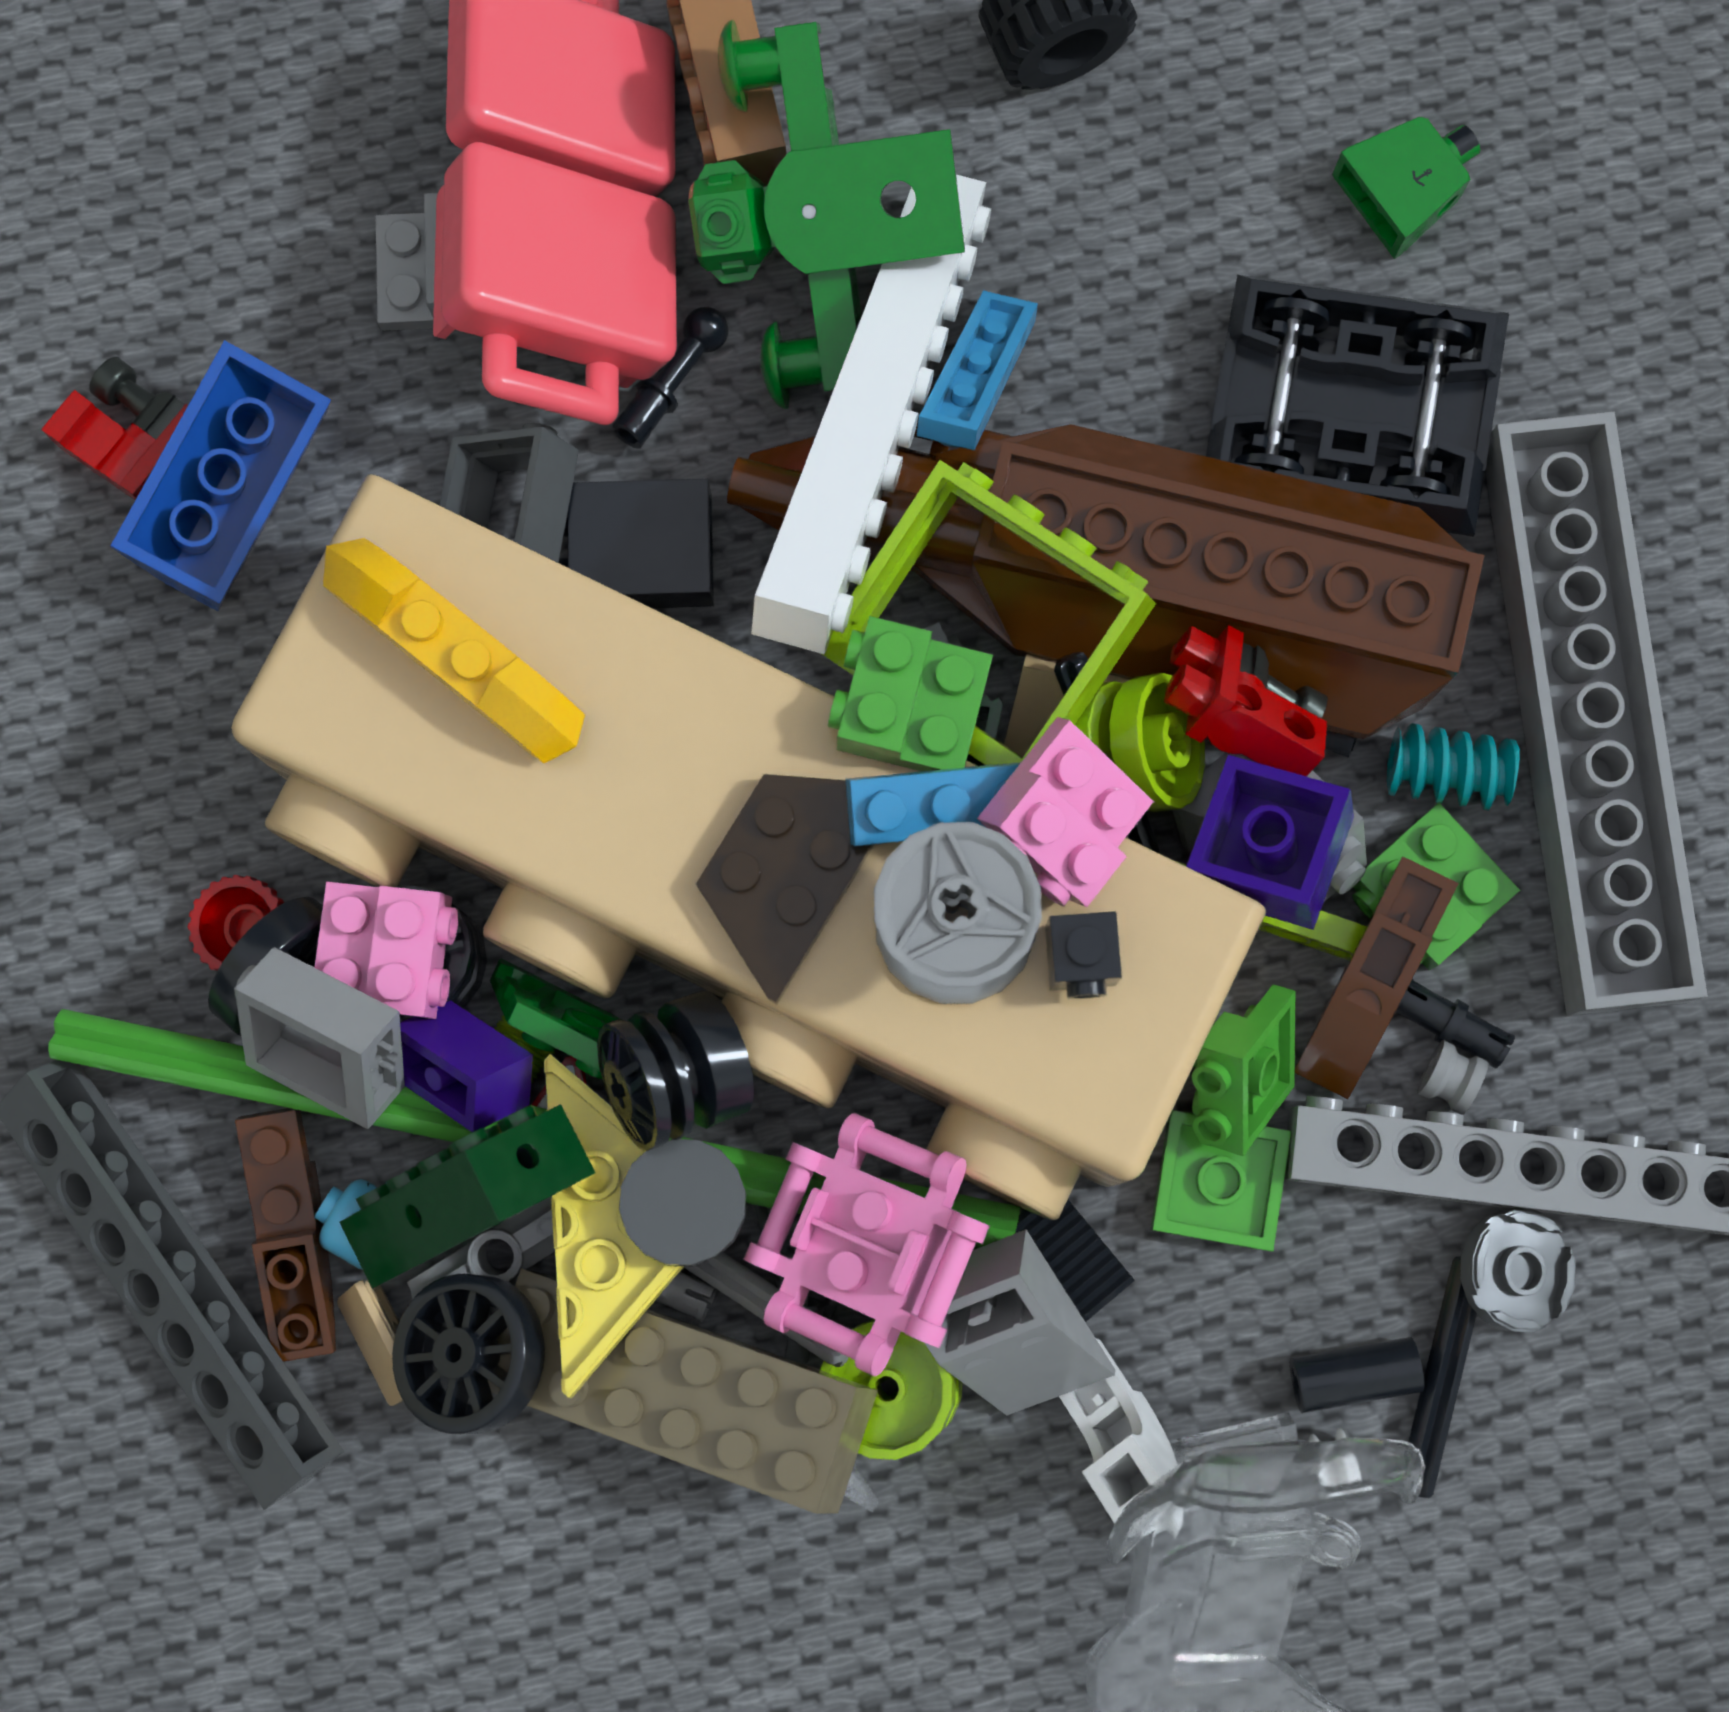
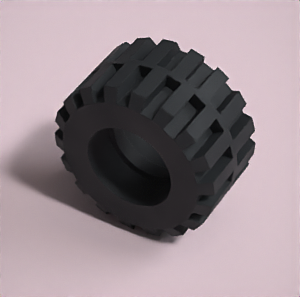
M983 0L981 3L983 7L979 10L980 23L1006 81L1015 88L1021 87L1023 90L1056 86L1076 79L1093 70L1124 45L1128 40L1127 37L1133 33L1136 27L1135 21L1137 20V13L1131 0Z

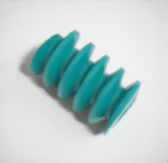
M1411 723L1407 726L1401 737V730L1398 726L1393 735L1387 762L1386 782L1388 795L1395 796L1404 780L1409 781L1412 799L1418 800L1426 784L1433 785L1436 803L1442 804L1449 789L1455 788L1458 804L1461 807H1466L1473 792H1480L1483 810H1490L1497 795L1503 796L1504 803L1508 806L1512 801L1518 777L1519 745L1516 740L1505 738L1496 749L1493 737L1487 734L1479 736L1472 745L1470 734L1462 730L1457 731L1449 742L1446 730L1442 727H1434L1425 739L1423 728L1417 723Z

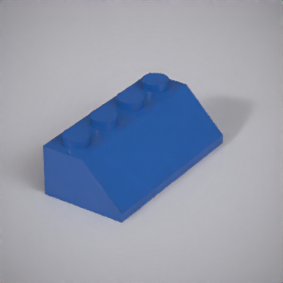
M224 340L110 547L163 583L219 611L323 421L331 399Z

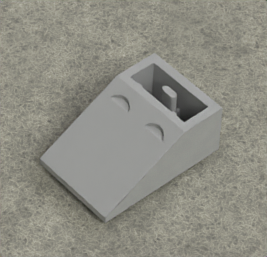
M1026 1229L972 1251L942 1324V1327L946 1328L947 1332L941 1347L937 1348L925 1343L942 1368L1005 1415L1013 1414L1115 1375L1114 1366Z

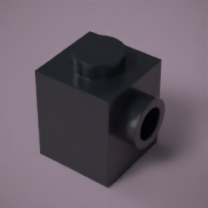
M1117 912L1049 916L1045 925L1050 991L1067 990L1068 999H1088L1107 996L1106 987L1115 986L1122 978Z

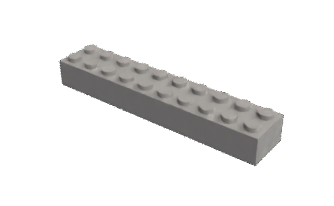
M1615 411L1497 424L1491 432L1485 476L1566 1015L1568 1017L1680 1005L1708 997Z

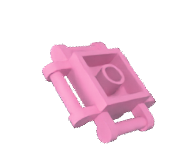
M852 1113L846 1118L838 1136L839 1148L834 1159L792 1142L786 1156V1160L791 1162L759 1240L757 1243L750 1242L744 1260L784 1277L779 1291L772 1296L766 1306L764 1313V1324L781 1333H787L792 1330L854 1359L857 1369L872 1376H878L886 1367L901 1331L937 1348L941 1347L947 1329L942 1327V1324L976 1242L983 1244L990 1226L951 1209L966 1172V1160L948 1151H944L940 1155L880 1131L874 1127V1122L871 1119ZM866 1153L930 1179V1188L926 1198L861 1171L860 1167ZM816 1172L825 1176L826 1179L821 1189L813 1188L809 1194L790 1240V1245L796 1248L793 1258H790L780 1252L813 1173ZM809 1290L875 1319L870 1333L864 1336L804 1308L803 1305Z

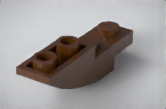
M1403 856L1401 857L1295 1067L1296 1074L1349 1099L1433 939L1432 936L1459 883Z
M286 1108L240 1116L235 1120L257 1238L251 1245L269 1342L283 1362L332 1354L336 1351L331 1269L328 1251L319 1242V1234L324 1223L314 1218L322 1201L316 1163L309 1159L301 1110Z

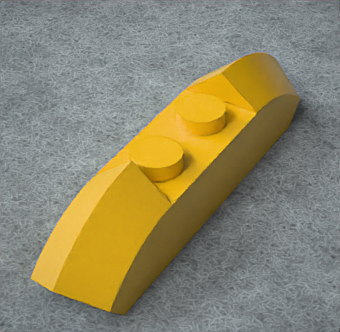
M366 538L326 546L323 586L339 601L524 750L545 764L577 747L585 714L517 655L399 561Z

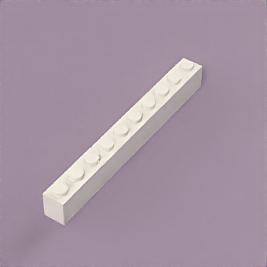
M956 174L965 243L964 253L883 263L881 265L755 593L752 635L825 655L833 631L844 633L854 596L847 594L850 583L861 585L870 557V548L863 547L867 536L878 538L887 507V502L880 500L883 490L891 493L895 491L903 462V457L896 455L899 446L910 448L919 416V413L912 411L914 404L925 405L934 375V370L928 369L929 362L940 363L949 332V328L943 327L944 320L955 322L963 294V287L957 286L958 281L969 282L977 255V247L971 246L974 240L983 243L987 232L991 208L982 206L986 182ZM912 187L900 217L907 216L915 206L916 196Z

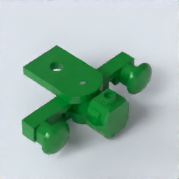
M730 20L724 25L718 43V67L725 93L734 107L742 112H747L748 91L782 86L791 152H788L773 172L768 186L753 174H750L736 160L705 164L698 179L689 188L688 201L696 255L701 267L710 271L723 284L753 280L760 266L775 247L794 267L808 274L816 336L782 340L779 325L777 322H773L766 329L761 344V369L767 391L779 407L788 409L789 388L823 384L824 391L834 390L856 333V324L862 317L855 267L965 252L951 129L839 145L833 94L831 89L825 88L818 38V34H821L820 24L811 22L774 28L775 36L740 41L736 23L734 20ZM903 181L909 184L915 192V206L905 217L891 216L883 208L881 201L882 193L891 182Z

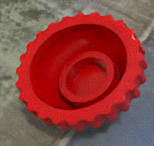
M233 875L232 878L224 876L219 882H211L208 889L201 891L200 898L194 900V909L189 913L191 921L187 927L191 932L189 941L194 944V953L200 955L202 963L208 964L211 970L217 971L241 937L262 917L283 904L284 900L279 898L277 891L268 887L266 882L250 876Z

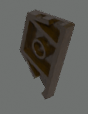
M764 774L696 883L769 1001L776 1005L875 845L854 846L850 844L845 780Z

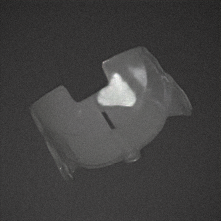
M1343 1438L1338 1441L1322 1442L1303 1440L1238 1442L1229 1444L1227 1447L1217 1448L1215 1451H1205L1197 1457L1190 1456L1146 1487L1124 1507L1115 1522L1106 1545V1549L1110 1550L1108 1563L1116 1565L1135 1546L1136 1550L1123 1617L1119 1623L1108 1630L1091 1647L1087 1656L1085 1673L1089 1711L1348 1712L1327 1700L1278 1655L1291 1614L1305 1558L1329 1567L1343 1569L1353 1565L1361 1550L1360 1536L1352 1526L1336 1518L1316 1512V1506L1387 1492L1397 1493L1404 1503L1413 1504L1417 1500L1423 1486L1425 1464L1420 1450L1409 1442L1385 1438ZM1209 1536H1217V1537H1220V1538H1216V1539L1202 1540V1539H1205V1538H1207V1537H1209Z

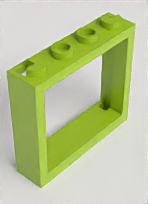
M939 460L866 571L861 585H857L851 594L854 598L844 633L833 631L824 656L854 675L855 670L844 667L852 631L865 632L869 616L880 617L956 499L960 498L1124 605L1024 757L975 725L968 754L984 765L1022 762L1057 717L1070 720L1074 725L1077 723L1156 603L1147 593L1142 591L1148 581L1133 572L1128 566L1117 561L1111 570L1091 558L1096 547L1080 535L1065 527L1061 534L1057 536L1039 524L1045 514L1024 499L1013 494L1009 502L1006 503L989 492L994 481L976 468H972L963 462L959 470L956 471Z

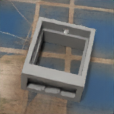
M275 947L257 965L249 966L242 973L234 990L246 1065L368 1130L405 1087L399 1011Z

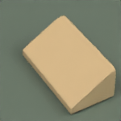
M368 1279L361 1280L338 1298V1307L387 1403L390 1406H395L403 1401L396 1386L392 1365L393 1342L399 1320L381 1285L372 1289Z

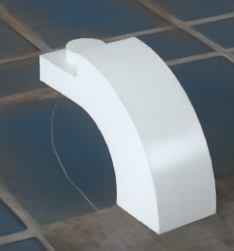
M1096 1339L1114 1366L1115 1375L1059 1397L1083 1434L1093 1457L1094 1463L1083 1470L1082 1473L1116 1526H1123L1173 1489L1178 1483L1179 1471L1170 1442L1142 1392L1131 1388L1101 1340Z

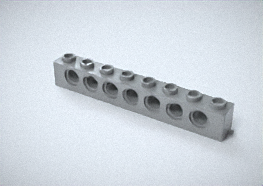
M1315 1096L1306 1097V1106L1298 1105L1289 1109L1287 1130L1291 1131L1284 1181L1729 1235V1152L1728 1158L1707 1156L1705 1144L1668 1141V1151L1645 1148V1137L1609 1133L1607 1143L1585 1141V1130L1561 1126H1547V1136L1523 1133L1524 1122L1506 1119H1487L1486 1128L1463 1126L1464 1115L1439 1111H1427L1426 1121L1403 1118L1402 1107L1383 1104H1367L1365 1114L1342 1111L1343 1100ZM1344 1128L1356 1130L1364 1140V1153L1356 1162L1345 1159L1338 1150L1337 1139ZM1406 1135L1417 1138L1424 1148V1160L1416 1169L1405 1166L1398 1155L1399 1143ZM1466 1143L1476 1145L1484 1155V1167L1475 1177L1467 1174L1459 1162L1460 1151ZM1528 1150L1537 1153L1544 1163L1543 1177L1536 1184L1526 1180L1520 1169L1521 1158ZM1589 1158L1598 1161L1604 1170V1182L1597 1191L1589 1189L1581 1176L1582 1166ZM1650 1165L1656 1167L1662 1173L1665 1181L1664 1190L1656 1199L1651 1197L1643 1186V1175ZM1711 1173L1717 1175L1725 1187L1724 1198L1717 1206L1707 1199L1704 1192L1705 1180Z

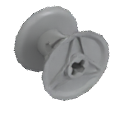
M973 822L938 823L909 835L886 859L874 888L876 942L888 970L912 993L940 1004H973L1003 991L1024 969L1042 920L1041 886L1028 857L1004 834ZM959 907L968 910V917L960 915L953 923L945 920V911L954 914Z

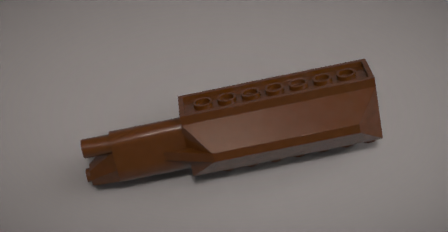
M917 422L914 437L932 441L930 453L899 447L896 455L903 457L897 486L894 493L883 490L880 499L887 502L881 531L878 538L867 536L863 546L870 548L869 561L873 562L938 461H943L956 471L959 470L964 462L993 480L994 483L989 492L1004 502L1008 503L1013 494L1019 496L1045 514L1039 524L1059 536L1066 527L1096 547L1091 558L1111 570L1115 563L1119 561L1148 581L1142 591L1147 593L1156 605L1109 673L1110 675L1130 680L1135 677L1157 673H1166L1173 676L1179 668L1170 663L1172 648L1190 626L1217 639L1224 629L1230 625L1244 633L1243 643L1254 648L1259 645L1265 651L1269 662V675L1294 692L1300 687L1307 685L1327 696V706L1322 719L1327 721V731L1365 739L1422 710L1459 673L1485 556L1467 551L1419 507L1072 424L1018 436H1010L984 429L975 450L963 447L950 450L951 447L945 446L938 441L917 436ZM816 435L755 451L749 455L748 459L738 457L729 482L727 503L739 506L780 531ZM960 498L956 499L910 570L917 573L1010 652L1026 657V654L1056 661L1064 655L1082 652L1089 659L1124 607L1123 604Z

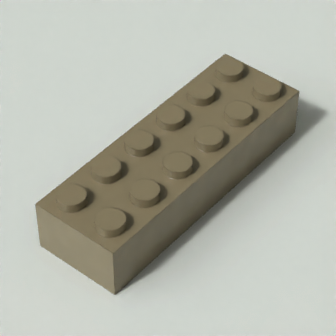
M526 1269L520 1270L515 1287L526 1296L535 1309L542 1327L545 1345L541 1379L527 1406L812 1513H839L878 1390L648 1309L573 1398H568L561 1390L562 1368L557 1316V1277ZM508 1327L497 1337L499 1345L511 1344ZM511 1354L500 1355L498 1366L506 1372L509 1371ZM488 1380L491 1392L498 1394L501 1389Z

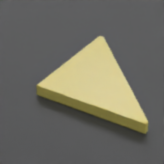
M549 1054L544 1060L547 1092L546 1111L560 1104L562 1105L596 1172L558 1192L551 1198L557 1276L558 1334L562 1368L561 1390L568 1398L572 1399L683 1267L667 1266L646 1256L627 1235L619 1212L621 1185L632 1163L646 1150L637 1147L628 1137L618 1121L612 1106Z

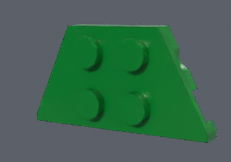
M502 958L499 959L490 978V983L507 1024L523 1031L521 1038L528 1044L548 1052L558 1049L576 1058L575 1065L580 1070L593 1077L602 1079L597 1051L599 1030L606 1023L620 1018Z

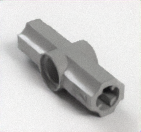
M552 1196L510 1217L492 1229L481 1233L465 1246L407 1281L412 1299L433 1281L453 1274L486 1275L509 1282L519 1275L521 1269H528L555 1252ZM492 1239H501L512 1248L514 1259L509 1270H498L493 1268L488 1262L486 1248Z

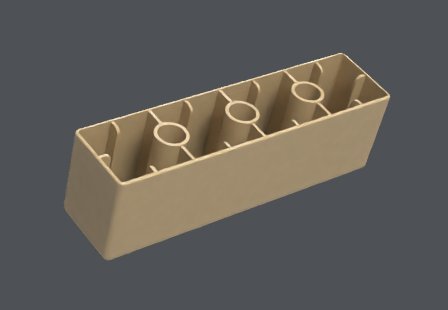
M373 474L365 477L329 545L360 538H366L417 575L545 678L585 714L577 747L545 764L542 763L323 586L325 550L234 717L232 724V733L236 741L287 780L265 819V826L269 831L317 858L377 887H397L416 850L420 847L502 888L503 891L483 927V936L524 961L601 998H610L615 994L634 955L722 997V1003L735 1021L746 1046L753 1075L823 1108H832L835 1105L855 1064L946 1108L926 1150L938 1155L948 1151L966 1160L964 1180L1043 1218L1056 1220L1060 1217L1079 1175L1106 1187L1122 1184L1140 1176L1265 917L1266 909L1261 903L1125 838L1118 848L1127 857L1088 907L1070 900L1062 907L1041 893L1042 920L1035 935V942L1024 969L1003 991L973 1004H940L912 993L888 970L876 942V924L874 922V888L886 859L903 841L875 844L776 1005L768 1000L696 885L764 774L845 780L847 778L921 771L838 751L837 735L839 730L828 727L834 696L384 478ZM966 760L965 767L977 766ZM959 907L954 914L945 911V920L953 923L960 915L968 917V910ZM1116 911L1122 972L1120 981L1115 986L1106 987L1107 996L1097 998L1068 999L1067 990L1050 991L1045 925L1049 916Z

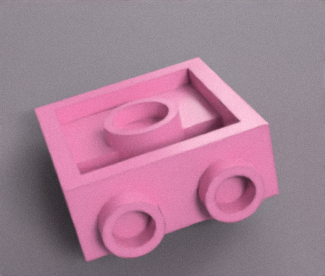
M1057 717L977 819L986 828L1004 834L1028 857L1033 871L1038 874L1037 880L1041 886V893L1062 907L1069 900L1088 907L1127 857L1118 847L1154 801L1070 720Z
M326 882L314 968L398 1010L399 1015L436 1019L438 1006L443 1007L446 1004L450 988V974L448 970L443 969L446 944H453L458 928V912L456 908L451 907L453 897L441 892Z

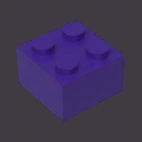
M1228 755L1186 867L1261 903L1266 909L1265 916L1314 930L1354 819L1351 789Z

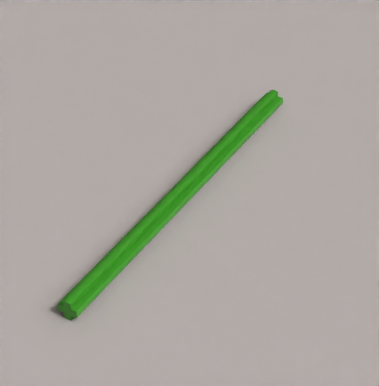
M62 1009L54 1020L55 1034L48 1045L50 1059L349 1120L248 1067L245 1063L243 1046ZM406 1086L373 1123V1126L455 1142L472 1133ZM533 1106L537 1115L547 1110L545 1108ZM495 1122V1123H493V1124H491V1125L485 1127L484 1129L486 1130V1129H488V1128H490V1127H492V1126H494V1125H496V1124H498V1123ZM702 1141L721 1150L736 1166L747 1194L746 1203L772 1208L791 1163L783 1157ZM816 1172L813 1173L797 1214H802L811 1190L813 1188H822L826 1179L825 1176ZM880 1178L925 1198L929 1190L928 1187ZM957 1194L951 1208L990 1226L983 1244L976 1242L973 1250L1013 1235L1016 1232L1020 1206Z

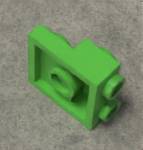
M869 616L865 632L853 630L849 640L844 667L855 670L849 692L837 690L831 707L828 727L839 730L837 750L921 772L964 768L993 655L932 640V631Z
M1437 803L1365 867L1366 870L1363 877L1353 887L1357 892L1352 895V898L1359 909L1371 919L1402 856L1459 883L1421 961L1428 970L1439 966L1482 927V924L1515 896L1520 889L1440 803Z
M1273 984L1257 1005L1252 1004L1247 1009L1244 1017L1224 1011L1212 1026L1193 1066L1196 1069L1192 1073V1082L1197 1089L1192 1105L1193 1114L1197 1115L1193 1121V1130L1198 1137L1199 1143L1244 1156L1294 1088L1295 990Z

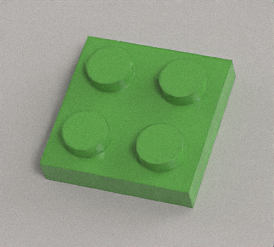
M1172 1110L1167 1122L1150 1230L1273 1252L1291 1131L1265 1126L1245 1155L1240 1156L1199 1143L1198 1137L1193 1130V1121L1197 1115Z

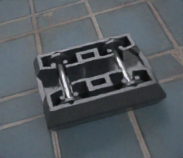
M1237 274L1206 457L1419 507L1447 533L1474 537L1489 451L1509 313ZM1259 316L1261 322L1272 329H1256V317ZM1328 326L1339 327L1336 340L1313 336V334L1325 331ZM1395 335L1404 336L1405 343L1416 350L1409 351L1393 348ZM1279 340L1283 341L1282 351H1277ZM1298 343L1303 344L1301 354H1296ZM1473 349L1472 360L1459 358L1460 354L1467 353ZM1422 361L1428 362L1427 372H1424L1425 365H1421ZM1446 364L1445 373L1441 375L1442 365Z

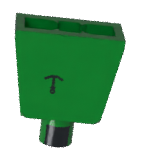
M1417 117L1343 150L1332 176L1395 259L1404 253L1459 201L1470 181L1469 173L1463 164L1480 153V145L1473 131L1466 125H1460L1441 137L1427 118Z

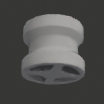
M1443 1040L1436 1047L1425 1068L1417 1093L1427 1099L1439 1097L1448 1102L1452 1111L1463 1115L1470 1108L1482 1086L1489 1062L1478 1056L1471 1058L1462 1056L1457 1053L1455 1045Z

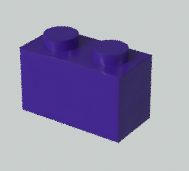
M450 1000L443 1007L438 1006L436 1019L412 1017L400 1022L405 1086L473 1133L481 1128H485L530 1105L533 1054Z

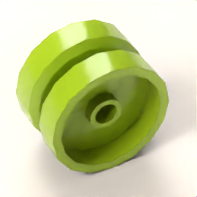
M1166 673L1139 676L1124 683L1117 681L1104 682L1075 724L1086 737L1154 801L1147 809L1150 812L1181 809L1192 803L1201 788L1205 768V741L1200 743L1185 735L1188 715L1164 702L1166 687L1172 675Z
M875 1319L864 1322L851 1330L866 1336L870 1333ZM902 1331L899 1334L886 1367L878 1376H872L855 1367V1360L851 1358L841 1367H835L823 1361L820 1368L822 1371L878 1390L858 1451L859 1454L869 1459L897 1460L921 1451L952 1421L962 1398V1382L937 1363L924 1342ZM888 1377L893 1378L899 1387L898 1394L895 1391L888 1396L883 1391L881 1384Z

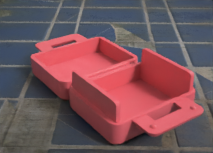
M449 0L446 133L451 142L463 151L447 168L444 185L440 188L436 199L434 337L446 339L456 329L483 337L482 382L485 389L491 395L577 419L609 425L618 416L619 387L628 388L636 380H646L652 377L674 357L677 350L676 216L669 203L657 198L673 181L676 172L675 46L673 40L662 29L620 15L619 0ZM517 347L586 365L585 386L517 368Z

